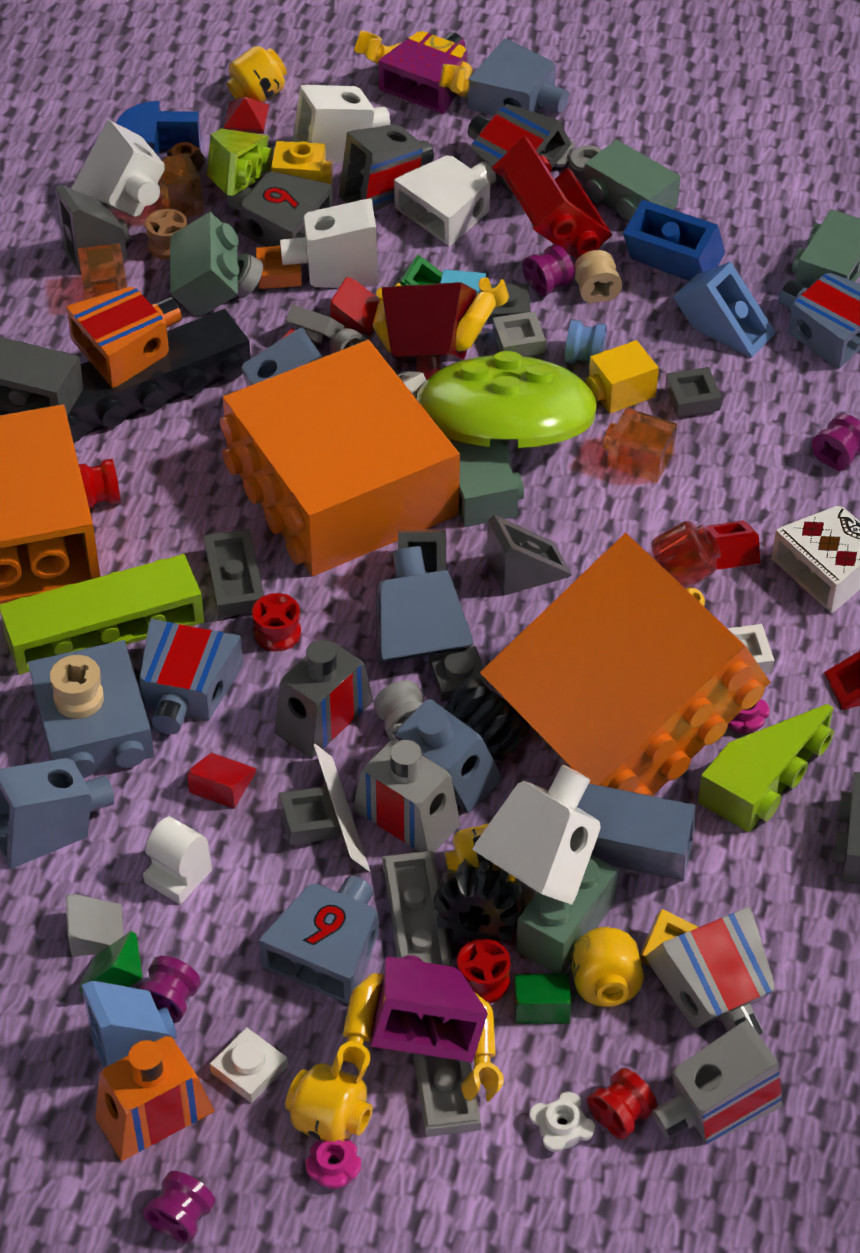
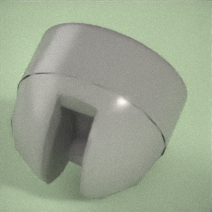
M342 328L336 335L331 337L329 343L330 352L333 354L343 350L345 345L351 347L367 339L354 329Z

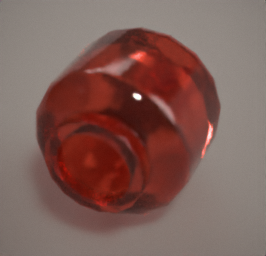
M683 521L658 535L651 542L654 556L652 558L685 589L711 576L717 570L716 559L721 557V552L712 534L704 524L697 527L691 521Z

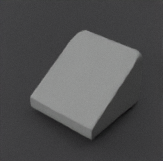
M77 894L66 895L68 940L72 957L98 954L124 936L121 904Z

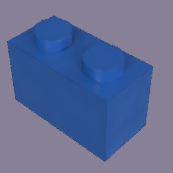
M643 199L623 232L631 259L689 281L696 274L717 267L725 254L718 224Z

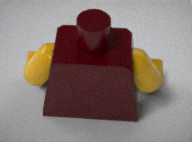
M483 277L479 280L480 293L477 295L475 289L462 282L401 286L400 283H396V286L380 287L376 291L380 302L378 303L373 320V329L393 358L405 363H415V372L423 373L427 381L434 373L442 369V362L462 361L465 359L467 349L471 348L494 308L500 307L507 302L509 294L505 281L501 279L498 286L492 288L489 278Z

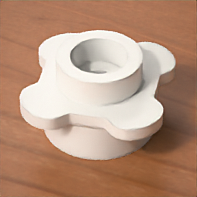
M564 1092L560 1095L559 1100L549 1104L537 1103L531 1108L530 1121L540 1127L543 1144L546 1149L552 1152H560L578 1144L580 1140L587 1141L594 1135L595 1124L591 1119L585 1117L580 1108L581 1098L577 1094ZM564 1118L568 1123L561 1125L557 1123V1120Z

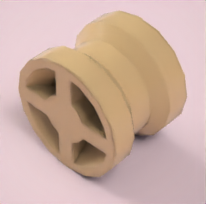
M602 250L589 251L581 255L574 263L575 279L579 284L580 294L587 303L611 301L621 292L622 281L616 271L614 259L608 252Z
M69 655L53 665L50 671V682L54 690V705L58 712L65 717L73 719L86 718L95 714L104 702L103 687L100 684L101 673L96 661L84 655Z

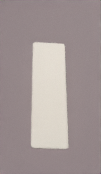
M314 743L351 859L370 872L333 757Z

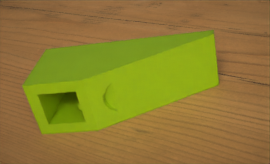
M219 129L210 134L207 176L226 195L234 196L264 177L265 172L270 171L272 165L273 150L268 147L269 135L228 129Z
M825 704L729 742L701 775L697 803L747 832H750L760 819L765 822L769 821L779 807L782 798L780 794L786 786L792 789L796 788L806 773L808 759L813 753L817 756L823 755L834 736V730L830 728L834 707Z

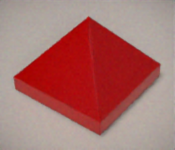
M242 97L229 102L224 129L264 134L269 104L248 97Z

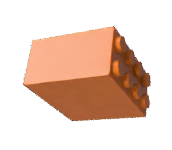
M370 340L363 341L222 396L224 416L220 418V427L226 438L227 449L222 451L224 463L231 475L239 473L243 479L244 490L253 505L260 503L264 508L265 519L272 533L275 535L281 533L284 536L287 551L292 561L296 565L303 563L312 577L398 541L399 529H427L459 515L460 453Z
M64 404L1 415L0 604L61 588L68 584L101 577L93 522Z
M626 532L480 671L482 676L573 770L591 779L589 784L654 796L669 780L679 778L688 769L691 759L705 745H711L718 741L726 732L728 723L743 709L746 710L753 707L762 698L765 688L771 683L745 644Z

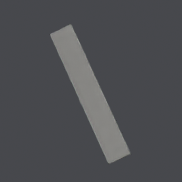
M433 850L382 856V867L397 958L414 955L423 962L454 967L447 928L437 927L438 921L436 917L438 911L433 909L435 893L437 889H440ZM412 1053L425 1136L433 1137L480 1131L481 1120L477 1097L475 1096L471 1101H468L461 1091L463 1080L472 1071L471 1063Z

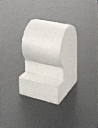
M170 816L163 818L152 830L145 851L147 856L151 858L152 864L143 873L144 883L181 905L212 871L208 841L205 836Z

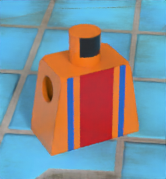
M127 287L66 306L71 340L112 388L121 385L165 357L169 351L167 327L182 320L180 309L172 297L151 305L141 292L134 287Z
M164 1036L155 1042L151 1040L137 1042L131 1047L128 1056L108 1065L99 1073L95 1120L121 1162L215 1112L199 1078L172 1036Z

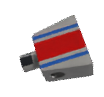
M390 740L361 771L353 810L418 852L432 850L435 852L460 826L451 775L447 770L423 756L421 748L416 742L411 740Z
M750 906L665 941L645 956L649 965L681 1012L695 1029L721 1018L728 1032L748 1019L759 1036L764 1034L751 1004L762 1000L774 992L775 983Z
M747 1019L679 1064L673 1070L676 1097L653 1109L652 1115L659 1129L668 1140L694 1126L707 1145L783 1107L779 1062Z

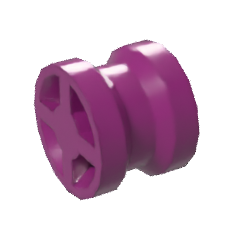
M553 244L544 249L542 255L532 254L526 257L522 263L526 282L541 297L550 294L554 286L564 287L572 283L575 278L572 260L565 249L558 244Z
M848 414L836 415L828 423L827 429L821 430L812 439L811 446L817 460L839 472L846 470L854 461V457L860 455V421Z
M157 956L148 968L150 978L148 981L142 982L137 989L148 990L157 1009L160 1010L166 1007L173 1023L181 1021L187 1011V997L195 995L201 984V979L197 972L185 962L171 956Z
M169 1171L161 1183L162 1193L158 1198H152L143 1210V1215L155 1230L167 1234L183 1244L190 1243L198 1232L197 1221L200 1216H207L216 1204L215 1197L196 1178L180 1171Z

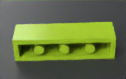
M185 554L159 559L152 563L112 572L108 575L75 584H68L61 588L0 604L3 632L18 675L29 672L28 661L125 640L126 645L147 639L151 619L187 626L204 623L202 594Z

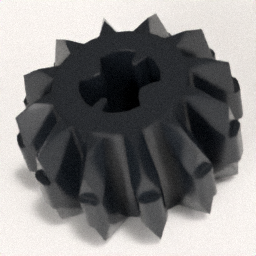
M471 678L463 686L460 685L451 695V700L444 708L480 735L493 760L502 761L510 752L513 753L529 732L527 721L505 699L479 678Z
M465 859L459 864L457 871L448 869L447 873L442 877L440 889H437L435 893L433 909L438 911L436 917L438 921L437 927L451 929V943L460 938L469 940L468 942L476 939H491L499 943L501 938L510 940L511 936L516 932L518 918L525 910L524 900L520 898L522 892L521 882L507 880L509 873L503 869L498 871L491 870L487 859L480 863L479 868H475Z

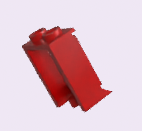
M525 136L490 168L506 180L533 224V230L553 244L563 247L576 260L589 251L598 250L612 236L611 231L573 172L566 168L554 179L550 173L552 166L545 156H539L530 140Z

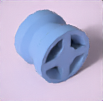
M572 319L566 341L565 363L575 364L578 361H586L590 364V356L605 350L607 324L597 323L591 327L584 326L580 320Z

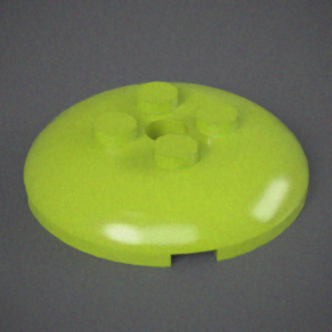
M502 351L495 355L474 357L450 364L434 373L421 386L416 396L418 402L447 438L490 447V438L518 439V448L550 445L571 439L590 428L595 421L597 407L591 389L574 373L551 362L521 356L519 353L512 351Z

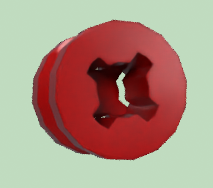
M113 458L103 460L99 466L90 467L85 463L79 464L89 509L94 508L97 503L104 501L111 505L121 503Z
M270 593L260 597L252 608L255 641L265 650L274 652L292 648L299 642L301 637L299 604L291 596L282 593Z
M476 939L468 942L461 948L457 957V969L461 971L477 995L491 1004L499 1001L507 993L510 986L509 972L511 962L510 955L503 945L491 939ZM477 973L482 974L484 979L478 978L476 976Z
M620 1068L610 1077V1085L607 1088H597L587 1097V1105L594 1119L620 1140L627 1138L634 1131L635 1122L639 1118H649L652 1115V1110L658 1107L656 1097L651 1088L639 1075L628 1068Z

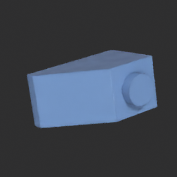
M732 262L696 274L673 296L692 328L749 358L753 357L776 334Z
M97 981L82 984L92 1042L104 1068L128 1056L131 1047L139 1041L151 1040L155 1042L164 1036H172L173 1039L177 1038L176 1029L168 1009L165 1007L158 1010L148 990Z

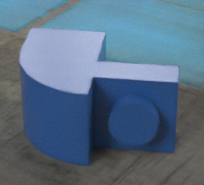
M148 101L130 107L119 116L116 124L140 135L158 157L160 151H168L174 145L181 142L191 143L201 148L199 111H160V101Z

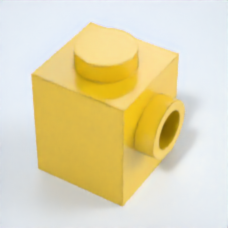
M276 141L271 172L332 185L333 161H326V144L305 141Z
M635 340L590 356L589 376L586 378V385L593 392L596 402L600 401L609 413H613L656 397L659 367L641 344Z

